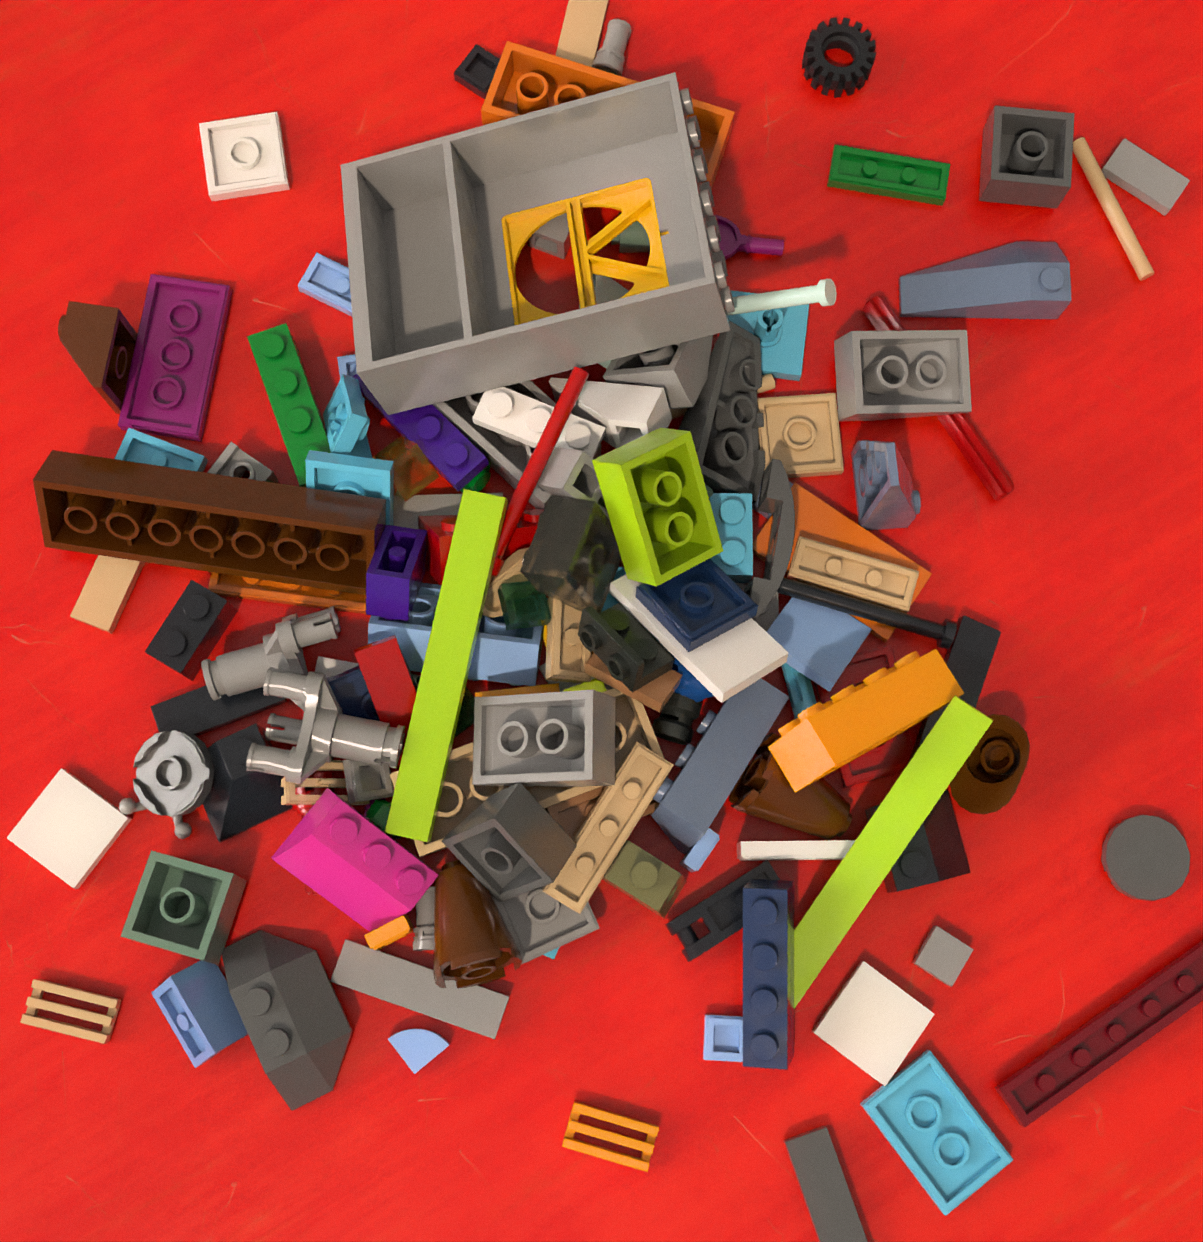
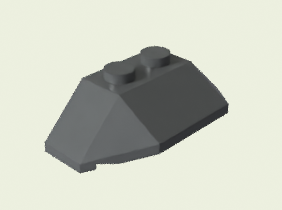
M263 930L225 947L222 959L229 992L265 1074L289 1108L293 1111L334 1090L353 1030L317 951Z

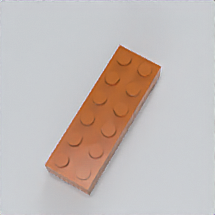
M507 41L481 108L482 124L494 123L638 83V81ZM691 98L694 113L688 116H697L702 140L700 141L701 147L696 149L703 148L708 173H706L707 181H709L712 190L731 134L735 111Z

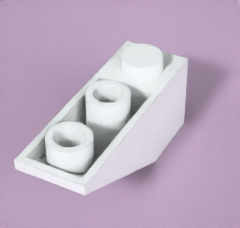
M550 378L549 384L556 403L568 379ZM597 381L585 382L571 412L573 415L606 427L602 440L614 448L621 447L658 428H668L672 420L664 388Z

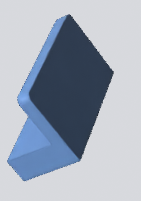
M201 960L170 976L151 992L194 1068L209 1061L223 1049L248 1035L229 992L228 983L216 964Z

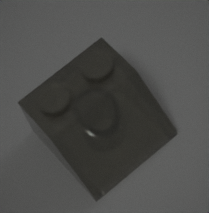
M550 495L545 510L539 516L538 527L531 545L523 556L520 572L537 591L581 612L586 607L592 606L598 613H601L610 590V583L613 582L620 564L621 555L611 522L596 501Z

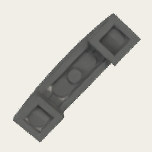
M772 459L763 473L757 511L773 514L763 578L753 577L744 588V592L758 605L756 616L752 617L754 621L765 610L781 585L789 564L794 540L795 512L791 486L781 460Z

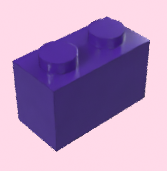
M385 525L366 572V615L383 617L389 620L409 621L426 572L427 530Z

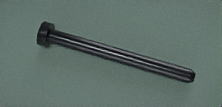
M783 578L777 590L778 593L936 639L937 647L947 650L951 647L957 630V622L945 619L942 624L788 578Z

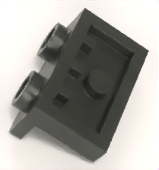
M620 602L601 613H598L592 606L582 610L578 636L587 650L593 651L605 663L610 674L616 680H621L632 693L672 670L674 658Z

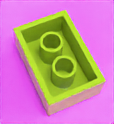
M658 428L592 460L627 579L657 587L723 552L691 431Z

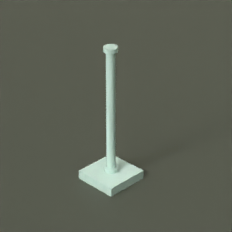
M592 274L597 304L619 299L628 292L626 288L612 278ZM829 278L819 280L817 285L732 297L735 312L727 314L734 315L820 303L823 307L832 306L836 302V286L834 281ZM611 360L598 364L607 369Z

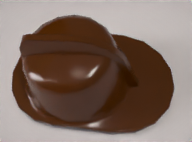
M992 714L988 716L993 719V722L950 783L952 796L960 807L970 813L985 815L996 812L1007 805L1014 796L1023 773L1027 768L1030 752L1027 732L1019 722L1006 715Z

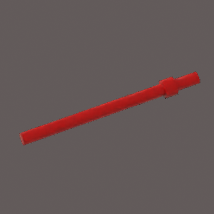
M578 367L573 368L508 503L490 581L493 576L498 577L504 564L501 558L589 376L588 372Z

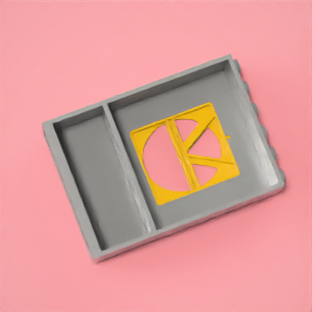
M676 72L341 165L356 370L359 377L388 415L573 370L574 367L581 368L731 331L727 313L735 312L730 286L727 285L726 280L728 271L724 254L719 244L721 235L716 215L713 212L715 204L711 186L706 176V173H708L703 148L696 149L701 147V132L697 116H688L694 113L689 88L680 89ZM605 207L622 211L617 218L587 241L583 208ZM567 213L580 309L554 314L533 306L522 296L517 287L515 269L518 256L528 239L541 226L555 217ZM636 221L643 226L648 234L650 256L647 266L594 256V254ZM592 274L632 282L634 286L619 299L597 304Z

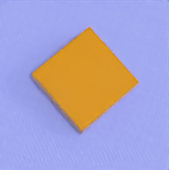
M403 915L369 932L364 937L370 949L379 950L411 934L414 927L409 916Z

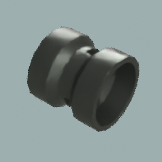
M673 693L661 710L660 717L653 722L652 728L655 736L682 745L691 743L694 734L691 726L693 720L699 717L703 704Z

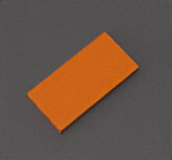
M794 483L791 491L794 501L795 531L791 557L785 576L787 577L797 539L801 536L920 571L911 602L912 605L932 573L797 483ZM773 514L753 541V554L764 562L766 561ZM851 615L871 628L870 633L884 643L896 629L892 626Z

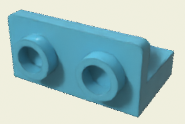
M345 374L342 375L323 413L330 452L372 458L366 434L370 418L366 413L365 399L362 397L358 379Z

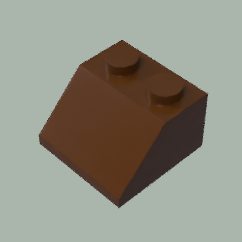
M69 301L66 315L61 316L58 324L60 341L95 390L117 414H120L138 334L119 308Z

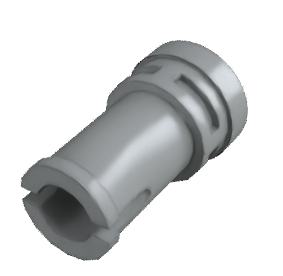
M612 19L608 22V29L602 48L597 51L592 67L622 76L625 63L624 53L632 30L628 22L621 19Z
M429 887L416 904V928H413L415 937L412 942L413 951L434 950L435 887Z

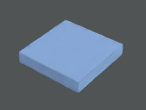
M792 597L769 627L767 633L789 652L786 664L830 692L872 629L847 613Z

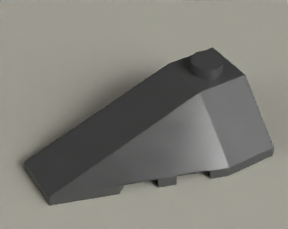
M729 321L731 331L719 334L710 355L707 380L694 407L687 408L678 430L691 431L704 482L712 488L713 493H752V503H755L758 500L765 468V451L759 450V428L764 427L763 413H758L757 390L762 387L760 338Z

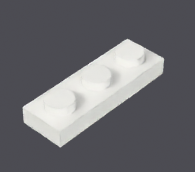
M500 387L484 391L472 419L476 425L535 448L554 407L506 387ZM570 414L555 447L580 450L594 459L605 435L606 427Z

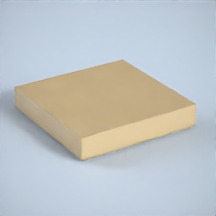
M836 393L757 398L758 413H763L764 427L759 428V450L765 451L764 471L772 459L781 460L788 478L841 475L843 473L844 466Z

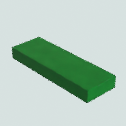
M834 144L827 186L942 206L946 198L950 164Z

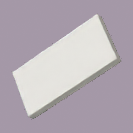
M627 575L610 583L609 593L721 703L787 662L789 652L752 618L688 652L635 597L636 587L643 583L627 579Z

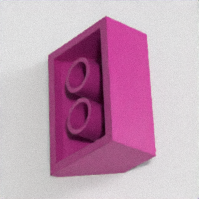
M329 788L325 790L271 857L276 863L370 932L411 911L439 876L422 860Z

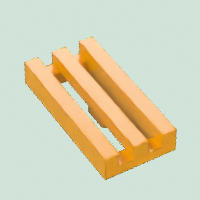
M574 1101L562 1147L647 1172L659 1126ZM580 1114L647 1133L646 1140L641 1141L578 1122ZM575 1132H579L642 1151L641 1158L577 1140L573 1137Z

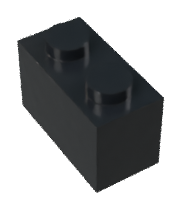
M191 580L145 650V653L193 681L202 668L201 662L209 657L238 610L224 598Z

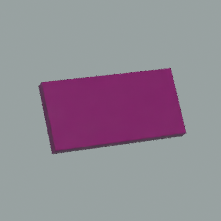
M156 274L150 275L118 426L121 430L127 431L128 428L146 434L202 441L233 292L230 285Z

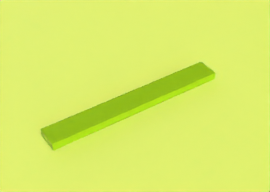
M467 489L463 490L385 833L423 842H431L508 499L506 497Z
M955 695L795 928L794 1009L993 722V719Z

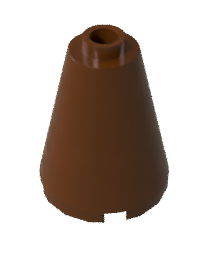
M774 733L766 735L755 752L758 756L752 761L750 766L747 765L732 789L729 801L733 804L730 806L739 812L823 839L830 840L836 835L838 837L842 836L852 821V815L849 813L850 804L823 777L795 793L768 746L781 737Z
M460 860L443 865L442 871L438 873L439 876L435 879L433 975L435 984L440 988H446L445 980H455L457 988H467L506 976L504 967L512 963L515 970H517L523 962L521 953L490 892Z

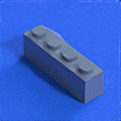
M762 678L724 701L717 713L712 710L708 711L696 730L702 734L697 745L694 747L688 743L675 762V765L681 768L674 781L666 777L653 797V800L659 804L651 816L677 850L684 855L707 832L789 699L788 695Z

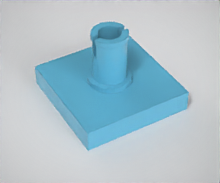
M731 290L732 297L757 294ZM809 304L728 315L729 321L760 338L762 375L771 373L773 378L800 380Z
M309 450L305 459L306 488L386 499V524L393 525L394 461Z

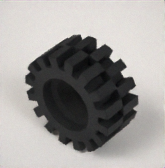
M837 17L830 18L828 27L824 21L818 24L817 31L812 30L806 43L802 60V69H805L804 77L806 81L812 78L810 86L814 90L819 85L823 86L821 94L826 96L829 89L834 90V97H841L843 90L846 91L847 96L854 94L855 88L860 90L864 86L865 80H868L875 61L876 53L874 51L876 44L875 40L870 41L871 33L868 29L861 33L862 24L857 21L854 27L848 26L849 18L843 17L842 24L837 23ZM833 48L845 50L853 57V63L847 67L834 66L825 59L824 53Z

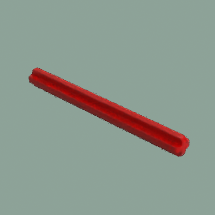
M878 295L865 304L863 311L877 331H907L883 296ZM965 413L937 415V418L993 499L999 500L1011 493L1015 488L1013 482Z

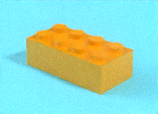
M937 649L921 657L917 651L906 655L894 663V667L888 670L884 667L865 678L862 684L856 687L852 684L844 688L823 705L821 702L812 705L798 714V718L778 729L781 738L768 746L795 793L920 723L948 705L955 695L960 697L965 694Z

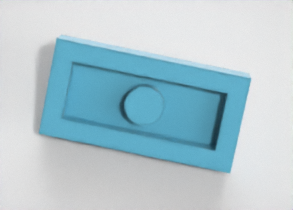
M128 428L115 456L117 460L203 472L208 462L206 457L131 428Z

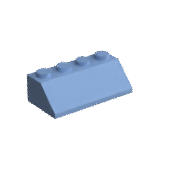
M421 583L409 621L389 620L371 615L368 623V644L395 635L410 671L422 672L441 585ZM528 596L503 616L490 618L482 615L469 670V680L508 683L513 686L536 685L543 643L544 608L548 598Z

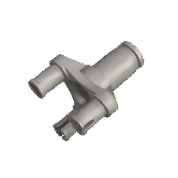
M334 606L300 617L297 614L282 617V622L275 624V632L263 636V643L225 653L216 657L214 661L210 659L203 660L201 662L203 676L213 701L220 699L221 695L224 694L232 696L264 687V680L269 667L308 675L302 647L330 639H337V633L341 632ZM291 699L303 711L305 710L302 701Z
M269 667L264 680L263 694L265 696L271 695L302 701V705L305 706L303 720L271 713L267 723L273 727L284 728V730L266 727L265 740L297 746L292 747L290 751L258 745V743L252 742L247 756V771L284 776L287 782L303 784L304 780L326 762L331 763L333 757L379 766L387 763L390 764V768L397 769L403 748L405 726L398 725L395 728L390 727V723L342 714V708L339 707L326 675L323 673L309 671L308 675Z

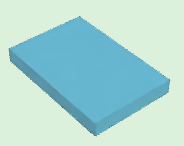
M930 1050L923 1052L893 1076L886 1086L882 1085L860 1103L945 1216L1014 1160Z

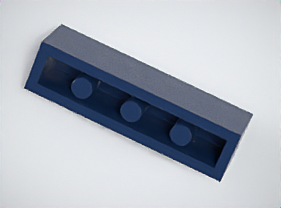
M750 879L743 887V1067L788 1070L794 1057V881Z

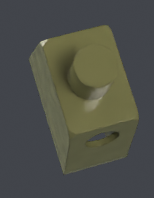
M626 840L602 880L663 919L686 884V880L681 873Z

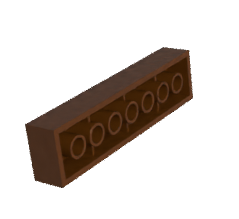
M56 450L51 451L33 478L45 547L366 595V572L386 525V499Z

